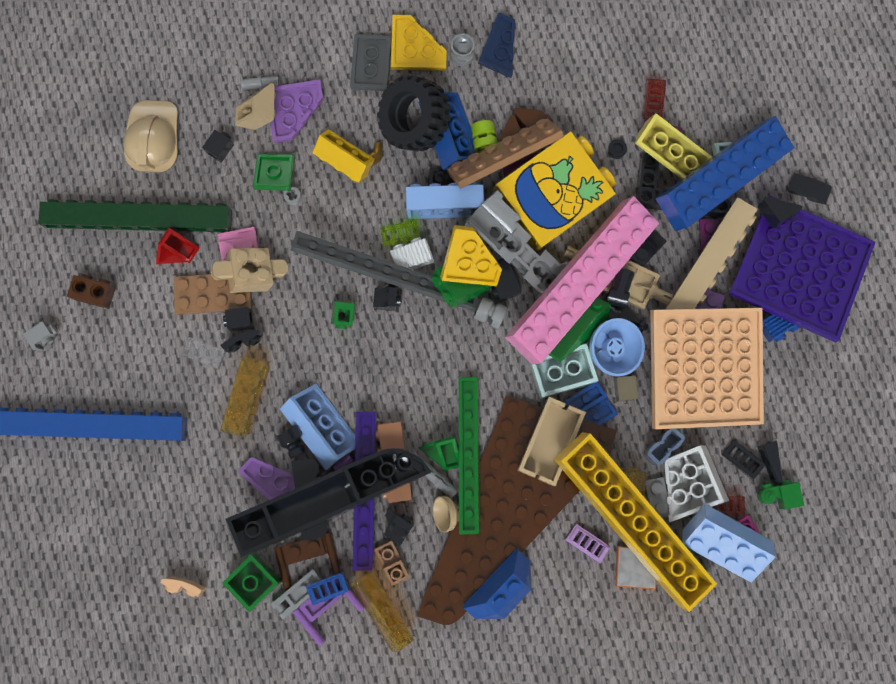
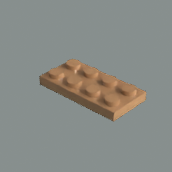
M211 274L173 277L175 315L225 312L228 309L249 307L252 310L251 292L230 293L229 280H215Z

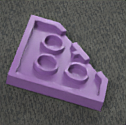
M320 79L274 87L276 93L274 100L275 117L270 122L274 143L293 140L322 103L324 97Z

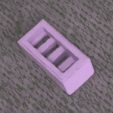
M575 524L566 538L567 542L598 563H601L610 549L609 545L578 524ZM581 531L582 534L577 542L573 541L577 533ZM587 535L589 538L582 547L580 544ZM594 540V541H595V544L593 545L592 549H591L590 552H589V551L587 550V548L589 547V545L591 544V542ZM599 545L603 546L598 555L595 556L594 553Z

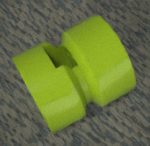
M481 120L471 125L475 153L485 150L489 145L497 144L493 121Z

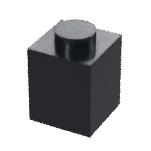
M214 130L202 148L208 155L222 163L234 144L230 140L231 136L226 132L221 131L220 133Z
M249 307L225 310V316H223L224 326L230 331L253 329L252 310Z

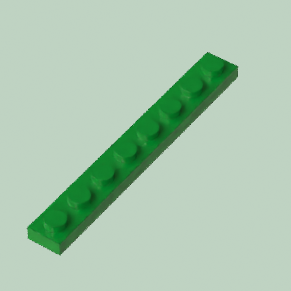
M478 377L459 378V534L461 535L480 534Z

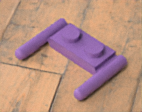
M335 579L338 590L342 589L339 580ZM330 581L328 582V586L330 588L331 593H333L334 589ZM323 586L321 589L323 595L325 596L327 595V592L325 590V587ZM351 588L349 592L316 605H312L309 598L292 612L318 645H322L324 639L311 622L343 597V595L347 596L359 612L364 610L365 606ZM318 591L315 593L316 599L320 598Z

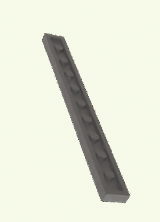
M296 231L290 251L445 302L441 292L433 284L432 276ZM478 297L460 304L458 307L474 312Z

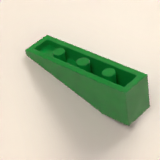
M597 297L550 352L549 356L559 362L563 361L591 337L600 324L609 320L611 304Z

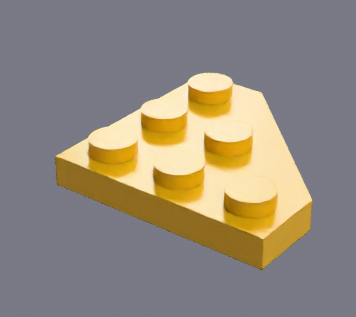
M392 15L391 70L446 71L447 50L442 45L440 46L434 40V37L422 28L411 15Z
M454 225L440 275L441 280L497 286L502 269L473 227Z

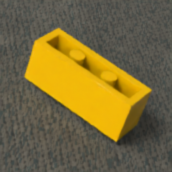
M329 129L319 135L313 150V154L319 157L320 160L327 162L337 171H341L357 183H360L368 176L375 160Z

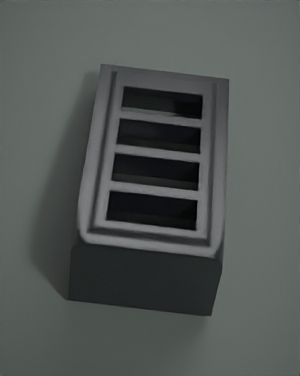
M735 440L722 453L723 457L752 481L766 466L764 462ZM735 448H738L739 450L736 452V454L733 457H731V452ZM741 453H744L745 456L740 460V462H737L736 459L740 456ZM748 458L751 459L746 467L742 466ZM756 463L758 466L751 473L749 469Z
M777 440L758 446L757 448L763 462L766 464L765 468L771 482H782Z

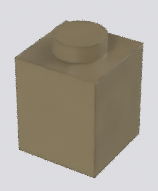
M628 374L614 379L616 402L639 399L636 376Z

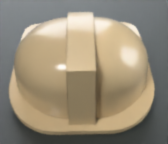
M144 100L135 104L131 109L123 143L126 161L133 169L147 172H164L174 165L178 155V111L173 103L169 101Z

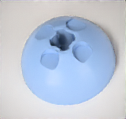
M615 318L603 322L595 329L590 338L589 352L591 359L599 370L608 375L625 376L632 373L640 365L644 356L645 343L642 333L635 324L626 319Z

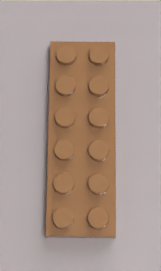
M548 118L541 119L535 125L523 128L519 133L507 136L501 142L489 145L485 150L473 153L463 161L453 163L451 167L447 168V171L461 189L564 136L562 130Z

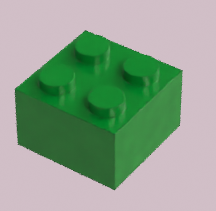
M253 553L222 584L248 612H251L282 580L257 553Z

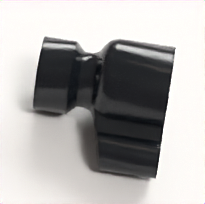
M297 425L276 436L281 447L288 450L290 459L304 453L302 446L298 445L302 434Z

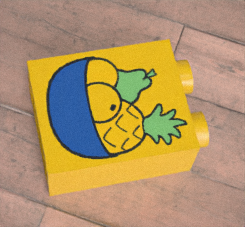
M571 131L497 183L492 191L494 193L498 190L503 195L502 200L521 217L517 223L532 236L528 242L535 252L616 194L612 189L616 185V181L611 172L606 167H601L600 169L596 167L590 158L594 154L590 143L583 136H579L576 139Z

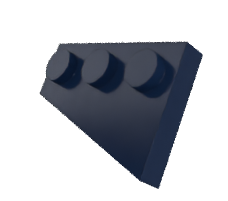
M498 12L478 61L479 65L509 78L513 76L515 19Z

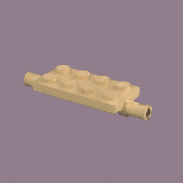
M569 245L564 257L573 259L579 250ZM629 260L622 268L635 272L629 289L630 295L627 303L642 310L645 309L649 299L652 298L666 305L670 303L673 294L658 288L659 274ZM615 277L604 288V292L609 293L610 288L613 286Z

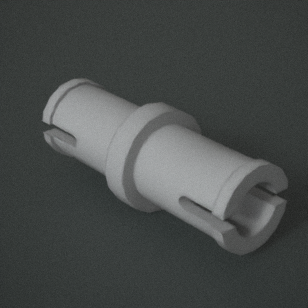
M260 75L257 78L241 79L243 91L250 89L260 90L270 83H273L274 87L280 86L279 75L270 77Z

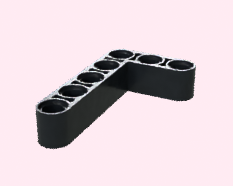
M645 152L639 163L636 199L646 209L662 210L655 198L668 189L657 188L659 162L647 152ZM645 159H651L653 164H647ZM643 177H649L651 183L645 182ZM641 195H647L649 197V201L643 200ZM727 198L720 203L724 207V211L719 210L716 206L704 216L723 217L730 210L731 201Z

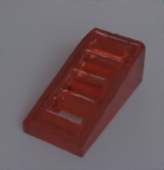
M647 80L643 119L650 118L655 114L654 112H648V109L658 110L656 114L660 117L663 116L666 80ZM650 94L659 95V97H653ZM649 102H656L659 105L649 104Z
M727 496L729 499V511H726L725 502L721 504V511L719 512L728 516H745V496ZM734 500H737V512H734ZM718 505L714 506L713 508L718 511Z

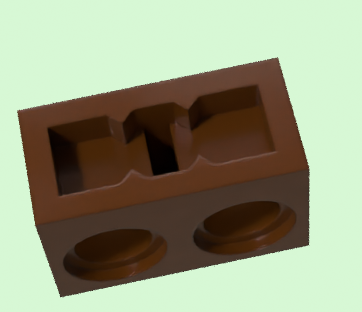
M81 274V276L73 275L66 297L98 307L110 308L116 289L110 285V281L99 278V281L92 280V276ZM86 284V289L81 292V286ZM104 289V294L98 297V292Z

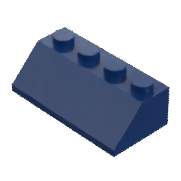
M444 92L449 99L447 104H450L451 111H449L451 119L447 124V132L443 133V139L440 142L436 141L437 145L434 146L443 170H447L453 163L463 161L475 153L474 139L472 138L469 121L458 93ZM419 101L418 103H419V106H420V109H421V113H422L421 103H420V101Z

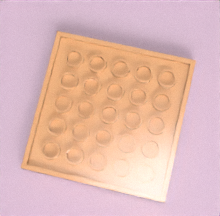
M762 308L650 310L652 429L764 424Z

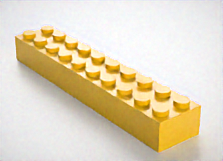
M582 432L554 458L555 462L680 608L690 612L717 585L714 579L591 433Z

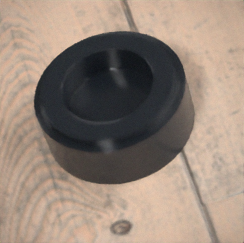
M613 140L608 146V154L614 159H621L627 152V146L622 140Z

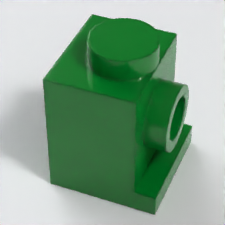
M332 301L331 324H335V328L347 329V326H353L355 303ZM339 312L344 313V318L340 319L338 317Z

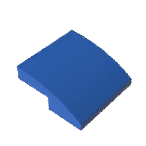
M598 382L589 385L565 401L567 407L570 405L586 412L583 420L602 425L618 415Z

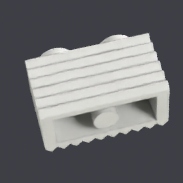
M415 238L410 241V244L405 246L403 244L396 245L390 251L394 264L412 270L434 262L426 238Z

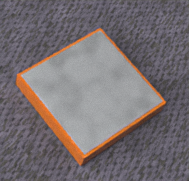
M617 546L615 586L656 589V579L629 547Z

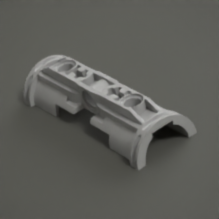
M497 190L476 209L464 226L473 227L477 234L509 264L514 265L524 274L523 277L542 294L547 289L545 281L550 279L553 282L567 266L568 262L560 264L546 249L539 256L527 244L532 236L517 223L521 217L502 200L503 195ZM491 228L498 230L499 235L497 238L491 236ZM508 242L511 243V245H510V248H511V249H507V248H506V246H507L506 243H508ZM535 268L538 269V270H537V273H538L537 275L534 274V270H533V269H535Z

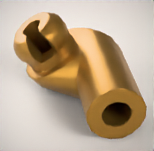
M375 142L373 152L368 154L375 159L372 166L379 163L382 159L383 143Z

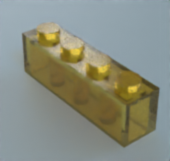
M242 356L220 431L245 438L247 434L251 433L253 427L251 419L258 410L256 402L258 397L262 396L264 389L262 382L269 373L267 363Z
M373 571L366 572L350 583L392 652H399L414 641L413 636Z

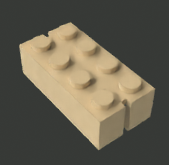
M548 397L517 471L533 478L538 475V480L551 486H556L562 469L555 462L554 458L576 438L586 412L570 405L564 410L565 403Z

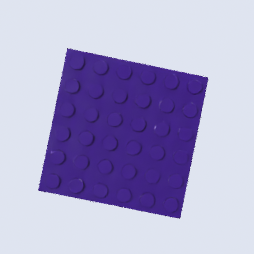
M771 195L768 197V198H772V199H777V198H775V197H773V196H771ZM801 210L795 217L775 229L771 227L761 213L728 295L757 308H762V310L837 343L842 335L876 242L804 210Z

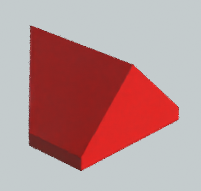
M168 228L158 243L156 264L184 262L190 264L199 247L171 228Z

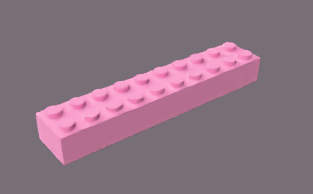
M634 196L623 200L505 338L531 364H541L658 226L659 222Z

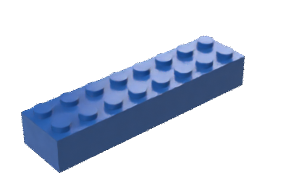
M771 117L760 122L655 199L675 231L688 228L793 150L794 146L777 117Z

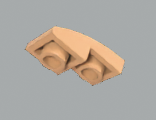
M167 577L160 582L165 585L164 589L170 593L181 592L184 588L185 593L191 597H199L206 590L204 586L183 578Z

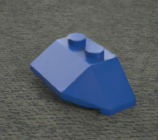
M516 548L462 607L475 619H505L531 591L530 560Z

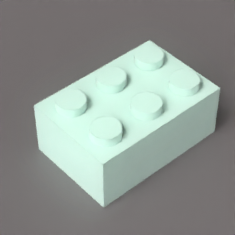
M587 344L580 345L561 362L549 355L541 364H531L529 362L540 399L598 382Z

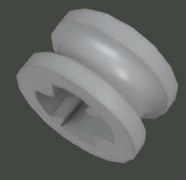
M291 187V191H284V199L289 205H297L301 201V193L297 188ZM295 192L297 198L290 200L289 193Z

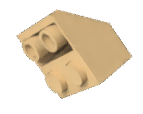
M273 83L255 92L236 107L235 126L257 130L274 120L276 93Z

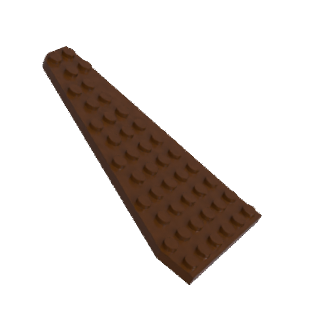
M505 396L500 416L480 461V534H459V521L457 522L455 528L450 532L424 594L417 617L442 625H450L457 622L467 612L462 606L517 548L522 553L580 491L563 470L556 486H551L538 480V475L533 478L517 471L543 407ZM583 420L576 438L582 432L591 433L610 456L617 430Z

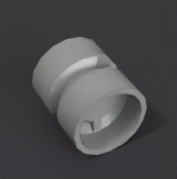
M465 33L454 36L451 41L452 61L462 67L471 64L475 56V42L473 38Z
M484 296L474 319L482 323L487 321L489 326L499 330L508 306L501 303L494 304V300Z

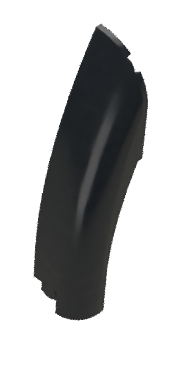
M385 449L343 466L285 494L228 517L225 520L240 558H243L430 474L431 471L426 463L415 454L404 451V449Z

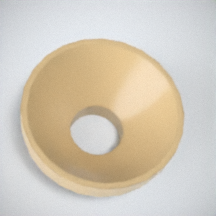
M439 496L433 503L434 521L441 532L452 531L459 521V506L447 496Z

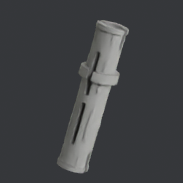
M415 451L413 454L420 457L431 471L425 477L434 484L436 489L439 488L447 497L452 499L459 490L446 480L447 477L445 475L442 476Z

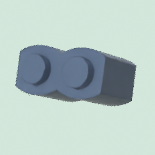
M676 428L667 429L659 435L657 442L647 447L643 456L652 465H660L669 458L671 451L676 450L682 445L685 436Z

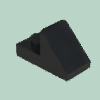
M653 230L630 259L643 267L667 241Z

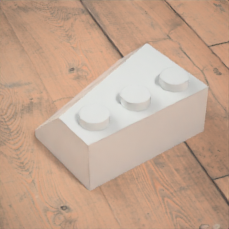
M700 445L670 457L664 462L668 489L669 522L697 513L704 504L714 507L729 501L706 445Z

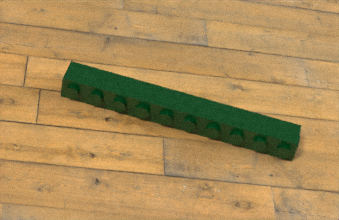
M48 199L47 202H40L38 224L44 228L167 231L168 228H171L174 231L229 232L232 226V210L224 203H216V206H209L207 203L190 205L185 202L171 205L169 202L152 204L151 202L143 201L141 204H134L131 201H122L121 204L113 201L97 203L96 201L85 200V203H78L76 200L59 202L58 200Z

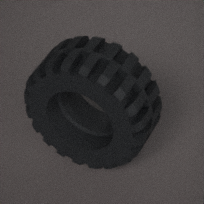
M410 75L395 79L394 83H390L387 86L388 90L382 93V100L378 103L379 112H377V118L380 121L378 122L379 129L383 130L381 134L387 139L389 144L399 149L418 152L433 148L437 145L436 141L440 142L443 139V133L447 132V124L451 119V116H449L451 107L450 104H447V101H449L447 94H444L441 86L428 79ZM418 98L422 108L421 118L417 126L410 130L407 125L406 114L411 102Z

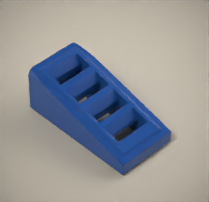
M343 571L306 586L312 605L350 591ZM335 579L339 580L342 589L338 590ZM330 581L334 589L333 593H331L330 588L328 586V582ZM322 584L324 585L325 590L327 592V595L325 596L323 595L322 589L320 587V585ZM315 587L317 588V591L320 596V598L316 599V596L313 591V588Z

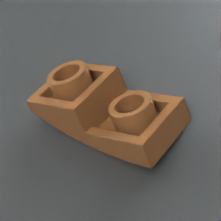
M391 539L374 547L391 586L409 578L405 565Z

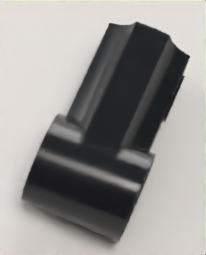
M625 268L620 269L615 276L613 286L609 290L606 299L607 303L625 309L635 272Z

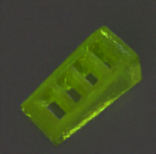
M417 219L380 228L384 247L408 243L420 237ZM409 227L413 228V235H410ZM404 228H405V232H406V236H405V237L402 236V231H401V229H404ZM394 230H398L399 238L395 239ZM387 231L391 233L392 240L390 241L387 238Z

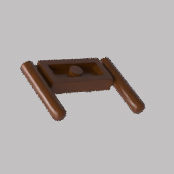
M331 532L326 533L321 538L301 540L274 548L285 590L291 588L286 565L328 554L333 575L341 572Z

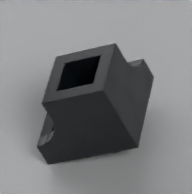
M389 284L385 288H375L374 310L397 311V307H401L402 295H399L398 286Z
M389 509L385 514L389 521V526L384 535L398 545H401L414 526L411 523L413 519L404 513L401 516L392 509Z

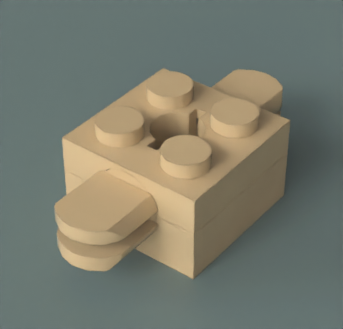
M237 248L229 250L225 256L226 261H216L210 273L215 280H229L230 293L263 292L271 288L273 278L285 276L288 271V264L282 259L270 260L268 248Z

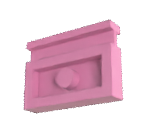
M255 227L217 234L222 261H226L225 256L230 249L259 248Z

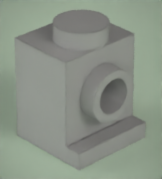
M42 321L25 332L23 336L33 350L41 352L43 351L42 346L46 347L53 342V339L57 337L58 331L53 324Z

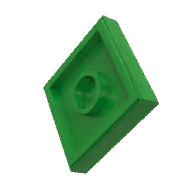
M257 154L253 180L254 190L291 191L295 156L293 154Z

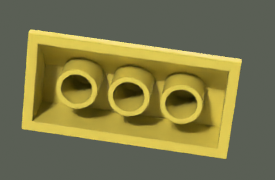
M656 113L645 122L635 141L636 145L681 179L712 158L711 155Z

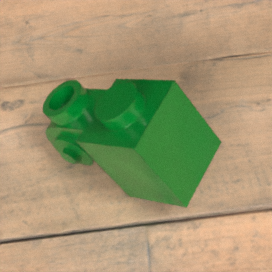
M791 479L782 480L780 485L773 486L772 483L760 485L761 489L757 494V498L763 504H772L777 498L779 509L786 510L805 506L799 482H792Z

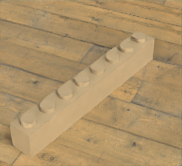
M738 197L736 198L665 310L695 309L697 304L701 305L707 297L704 294L707 288L712 289L717 281L714 277L718 272L721 274L727 265L725 263L726 258L733 256L737 249L735 244L737 241L741 242L747 234L744 231L747 225L751 227L757 218L754 215L757 208Z

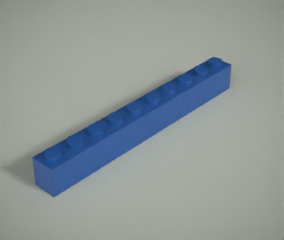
M0 407V435L186 441L187 418L181 417L182 413H170L169 416H162L160 412H150V416H143V412H131V415H124L123 411H112V415L105 414V411L93 410L92 414H86V410H73V413H66L67 410L54 409V413H47V409H35V412H28L27 408H16L15 412L9 411V408Z

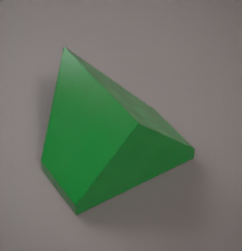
M454 436L418 447L439 464L443 471L459 467V452Z

